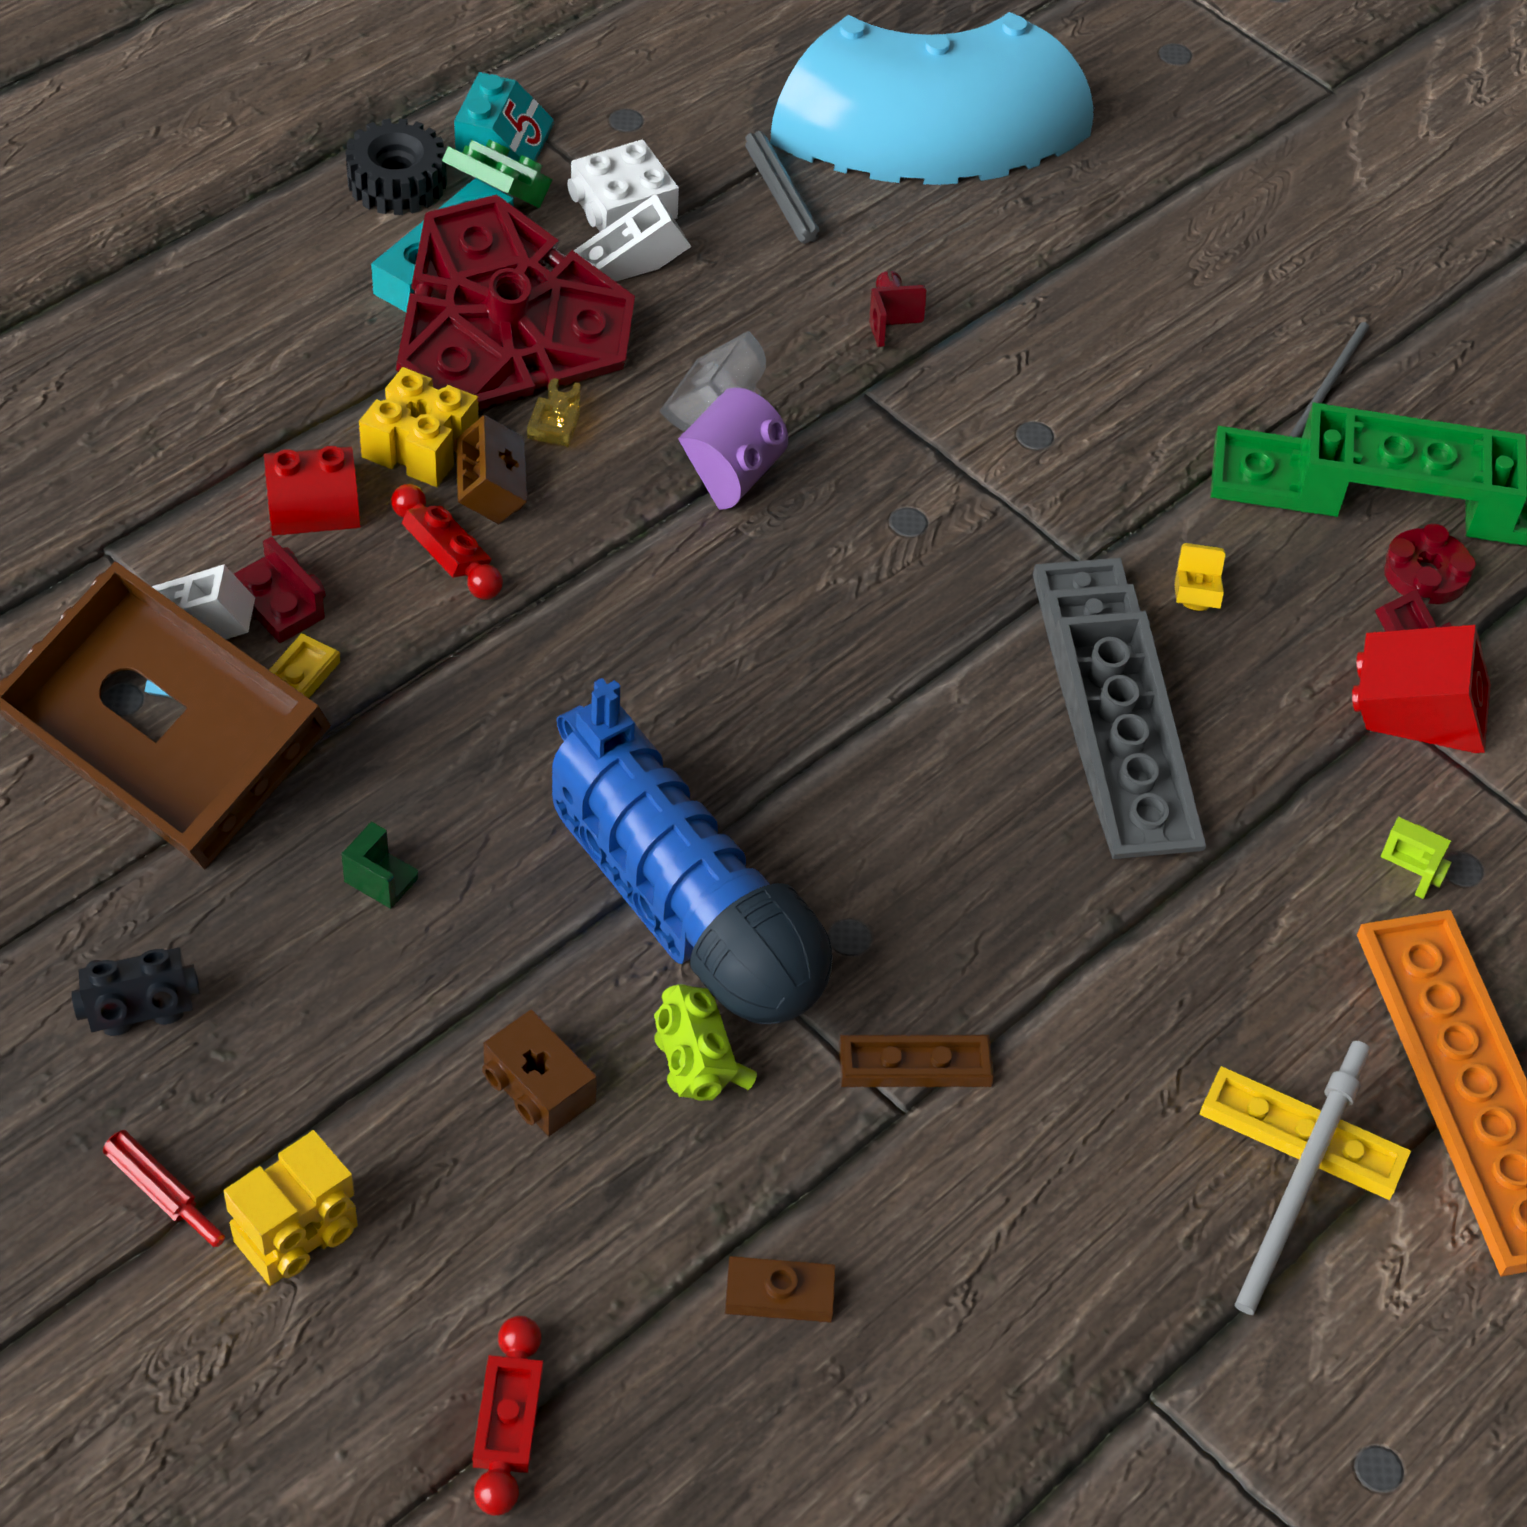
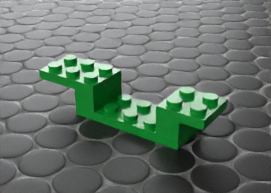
M1314 402L1312 403L1302 438L1219 425L1217 427L1214 442L1210 498L1338 517L1349 482L1465 499L1466 537L1527 546V455L1525 434Z

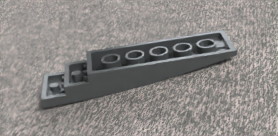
M1121 558L1035 564L1033 578L1057 675L1082 764L1112 859L1204 851L1206 843L1147 612L1140 611L1134 585L1127 584Z

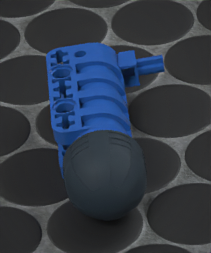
M603 678L598 679L594 682L591 704L585 707L579 705L558 716L556 720L559 733L564 741L559 747L552 764V798L560 819L671 958L679 964L690 959L693 972L709 989L713 997L735 1015L758 1024H777L800 1016L817 1002L825 990L831 975L832 948L824 926L805 901L798 896V893L792 886L784 883L770 884L760 871L746 867V857L740 847L730 836L717 833L718 824L713 815L702 803L690 801L689 787L674 770L663 768V758L660 752L621 707L619 683L614 680L607 684Z

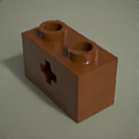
M483 415L456 438L458 503L499 525L513 512H518L527 502L524 437Z
M532 1009L483 1042L484 1065L482 1070L487 1081L497 1091L504 1089L514 1100L515 1107L524 1121L532 1126L537 1124L548 1137L596 1103L597 1076Z

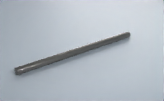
M1366 322L1360 323L1289 436L1301 437L1312 403L1322 404L1369 330V325Z

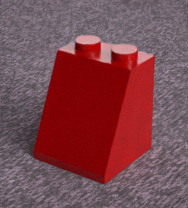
M1476 625L1366 633L1364 651L1357 653V672L1360 678V685H1354L1352 690L1354 711L1362 713L1366 730L1471 753H1485L1491 684Z

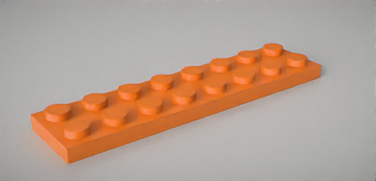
M1451 910L1361 924L1357 937L1500 1277L1527 1272V1079Z

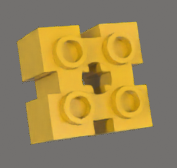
M402 367L385 388L386 400L380 401L376 399L359 420L361 456L389 469H392L396 463L405 465L407 476L438 487L454 466L453 451L457 452L456 438L479 419L478 396L450 385L439 390L433 388L432 378Z
M314 1130L278 1153L279 1161L267 1169L263 1170L259 1166L223 1190L227 1211L234 1218L229 1221L233 1242L270 1286L283 1277L290 1278L297 1275L309 1263V1252L318 1246L324 1250L328 1246L336 1247L352 1234L354 1228L358 1226L356 1205L350 1200L354 1196L352 1174Z

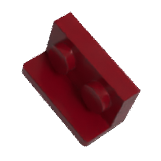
M270 536L263 540L265 557L237 571L234 575L255 597L252 615L280 644L325 619L323 598L326 597V593L321 581L314 574L308 575L300 567L295 554L288 547L282 548Z

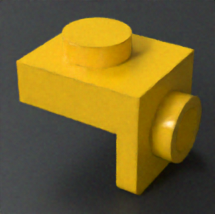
M1190 543L1182 544L1174 581L1177 603H1183L1185 607L1198 611L1207 610L1209 607L1221 608L1224 593L1221 578L1225 560V550L1223 548Z

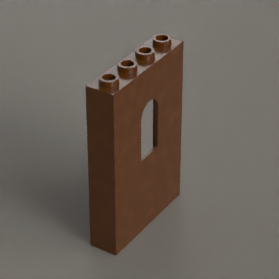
M116 561L105 572L99 574L94 579L90 589L79 601L62 614L59 622L42 641L32 646L27 657L9 676L0 681V714L6 721L204 870L331 726L316 703ZM122 670L135 671L187 709L155 743L103 704L101 689L105 681L112 674Z

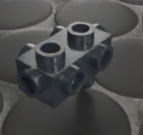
M180 947L168 950L152 949L141 956L118 961L93 960L87 964L86 968L79 969V989L71 991L77 1020L88 1019L91 1033L103 1030L109 1036L122 1035L130 1031L134 1023L154 1019L156 1023L162 1025L177 1022L183 1017L184 1012L193 1010L192 995L200 994L194 964L185 966Z

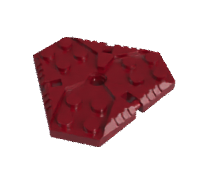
M497 194L426 212L412 280V289L415 291V294L410 293L396 371L399 372L404 367L432 378L433 388L439 390L450 385L478 396V410L488 408L493 404H502L507 400H516L521 396L533 395L534 389L545 387L551 390L558 388L560 385L572 384L574 381L580 382L589 377L594 378L619 371L624 368L635 296L573 250L567 256L563 255L557 250L559 244L557 238ZM547 263L554 268L551 272L544 267ZM535 365L537 371L529 373L527 367Z

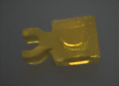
M553 378L549 382L548 399L538 397L527 426V439L569 447L580 417V405H578L580 403V383L575 382L573 389L569 392L558 391V379Z

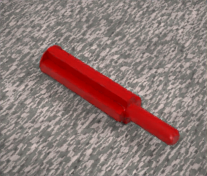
M126 1130L116 1132L107 1140L103 1147V1154L117 1165L174 1221H180L183 1218L212 1247H219L223 1244L225 1235L195 1208L197 1204L194 1201L195 1196Z

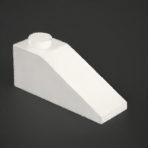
M655 194L576 248L574 252L616 282L658 270L689 249L691 245L675 219Z
M225 564L152 586L224 639L248 633L255 597Z

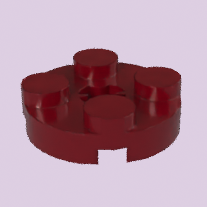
M1431 523L1426 525L1424 529L1416 528L1404 531L1391 541L1386 553L1384 572L1388 582L1400 594L1405 595L1417 589L1421 597L1430 598L1428 604H1445L1458 599L1465 592L1476 563L1467 548L1456 538L1449 535L1448 530L1444 526ZM1421 562L1431 563L1436 569L1431 566L1422 567Z

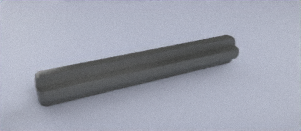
M757 131L754 134L750 132L746 136L747 142L745 147L798 240L803 244L809 241L815 242L819 237L817 234L819 227L769 140L761 131Z

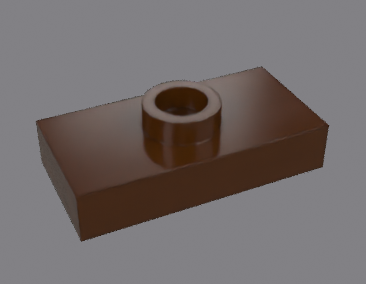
M729 1256L725 1314L831 1323L835 1265Z

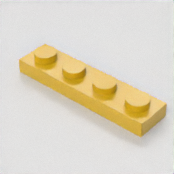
M1221 1066L1199 1115L1300 1159L1321 1110ZM1340 1119L1319 1169L1390 1200L1411 1150Z

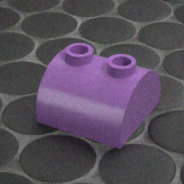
M728 388L678 440L718 509H728L733 507L785 452L788 446V432L779 413L760 395L743 388Z

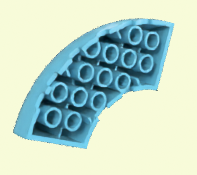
M1011 12L990 24L976 29L934 35L892 31L847 15L822 34L806 50L792 70L776 105L772 121L770 144L811 163L817 158L835 164L834 170L845 174L848 169L869 172L870 179L900 183V177L924 178L923 184L943 185L957 184L959 177L979 176L980 181L1008 176L1009 169L1023 165L1028 169L1040 165V159L1052 154L1058 157L1076 147L1091 134L1093 101L1082 69L1065 46L1048 32Z

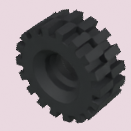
M399 118L398 124H391L390 119H383L381 126H377L372 122L366 125V132L358 129L354 133L355 139H349L346 149L349 191H352L353 198L357 202L362 200L365 208L370 210L375 205L377 206V213L386 214L387 209L394 210V215H403V209H410L412 214L420 212L419 205L423 204L426 208L434 205L433 198L439 200L443 196V189H446L447 186L446 163L442 162L446 147H444V141L441 136L436 138V131L431 127L424 131L423 123L417 121L411 126L408 125V119Z

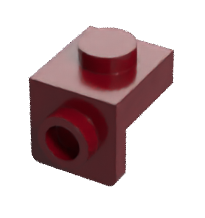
M1417 589L1374 610L1385 631L1438 628ZM1448 622L1440 627H1451L1452 625Z

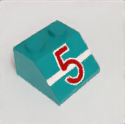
M479 72L454 120L455 150L462 153L465 145L469 147L471 140L486 146L488 139L510 149L507 157L518 162L520 156L523 155L536 162L554 125V119L516 80Z

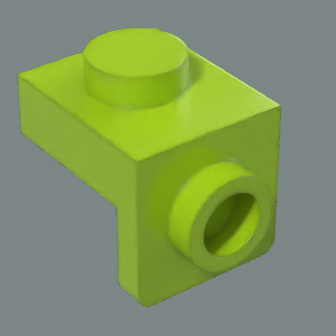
M1398 816L1380 857L1422 876L1415 896L1424 899L1431 884L1440 888L1452 862L1444 859L1451 841L1427 830L1421 825L1414 824Z

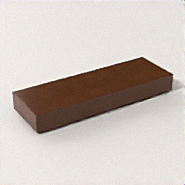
M840 1035L841 1087H992L994 1077L989 1035Z

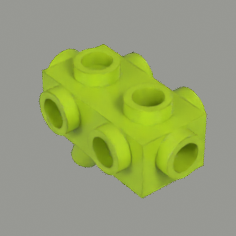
M684 984L667 988L661 996L663 1004L654 1014L657 1028L654 1040L656 1045L666 1053L670 1070L667 1075V1082L670 1088L679 1097L694 1098L699 1101H713L729 1081L749 1090L756 1080L757 1072L735 1061L715 997H713L709 989Z

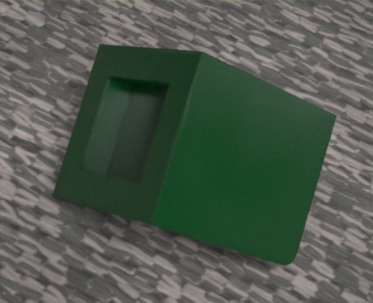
M372 821L341 853L344 882L389 909H392L418 880V870L389 853L387 830Z

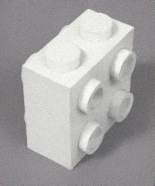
M643 139L571 161V178L567 182L569 194L572 200L579 202L585 210L590 225L592 227L596 226L600 232L655 194L672 217L677 219L679 187Z

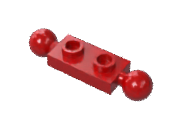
M414 484L399 486L392 494L391 505L394 512L404 518L402 525L452 578L467 576V586L474 597L481 600H489L496 597L503 586L502 575L497 568L489 565L492 559L478 545L477 541L468 535L452 518L451 513L442 506L426 507V496L421 488Z
M513 1316L507 1319L500 1327L498 1343L506 1357L488 1355L472 1462L473 1468L489 1469L477 1480L474 1487V1499L477 1506L484 1513L493 1516L508 1513L518 1501L519 1487L511 1472L529 1473L543 1375V1361L528 1359L540 1347L542 1336L537 1323L527 1316Z

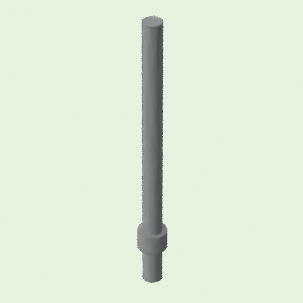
M1353 1041L1340 1070L1332 1073L1324 1093L1327 1099L1235 1302V1307L1246 1314L1253 1315L1343 1112L1346 1106L1354 1103L1361 1087L1358 1079L1371 1051V1048L1363 1042Z

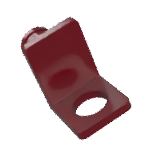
M885 271L877 277L875 282L876 288H871L869 324L877 347H884L886 325L922 323L925 317L927 292L925 286H903L900 275L895 271H891L893 281H890L888 272Z

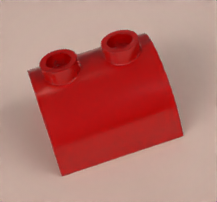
M327 446L322 449L300 451L287 449L276 453H264L272 536L361 528L352 446Z

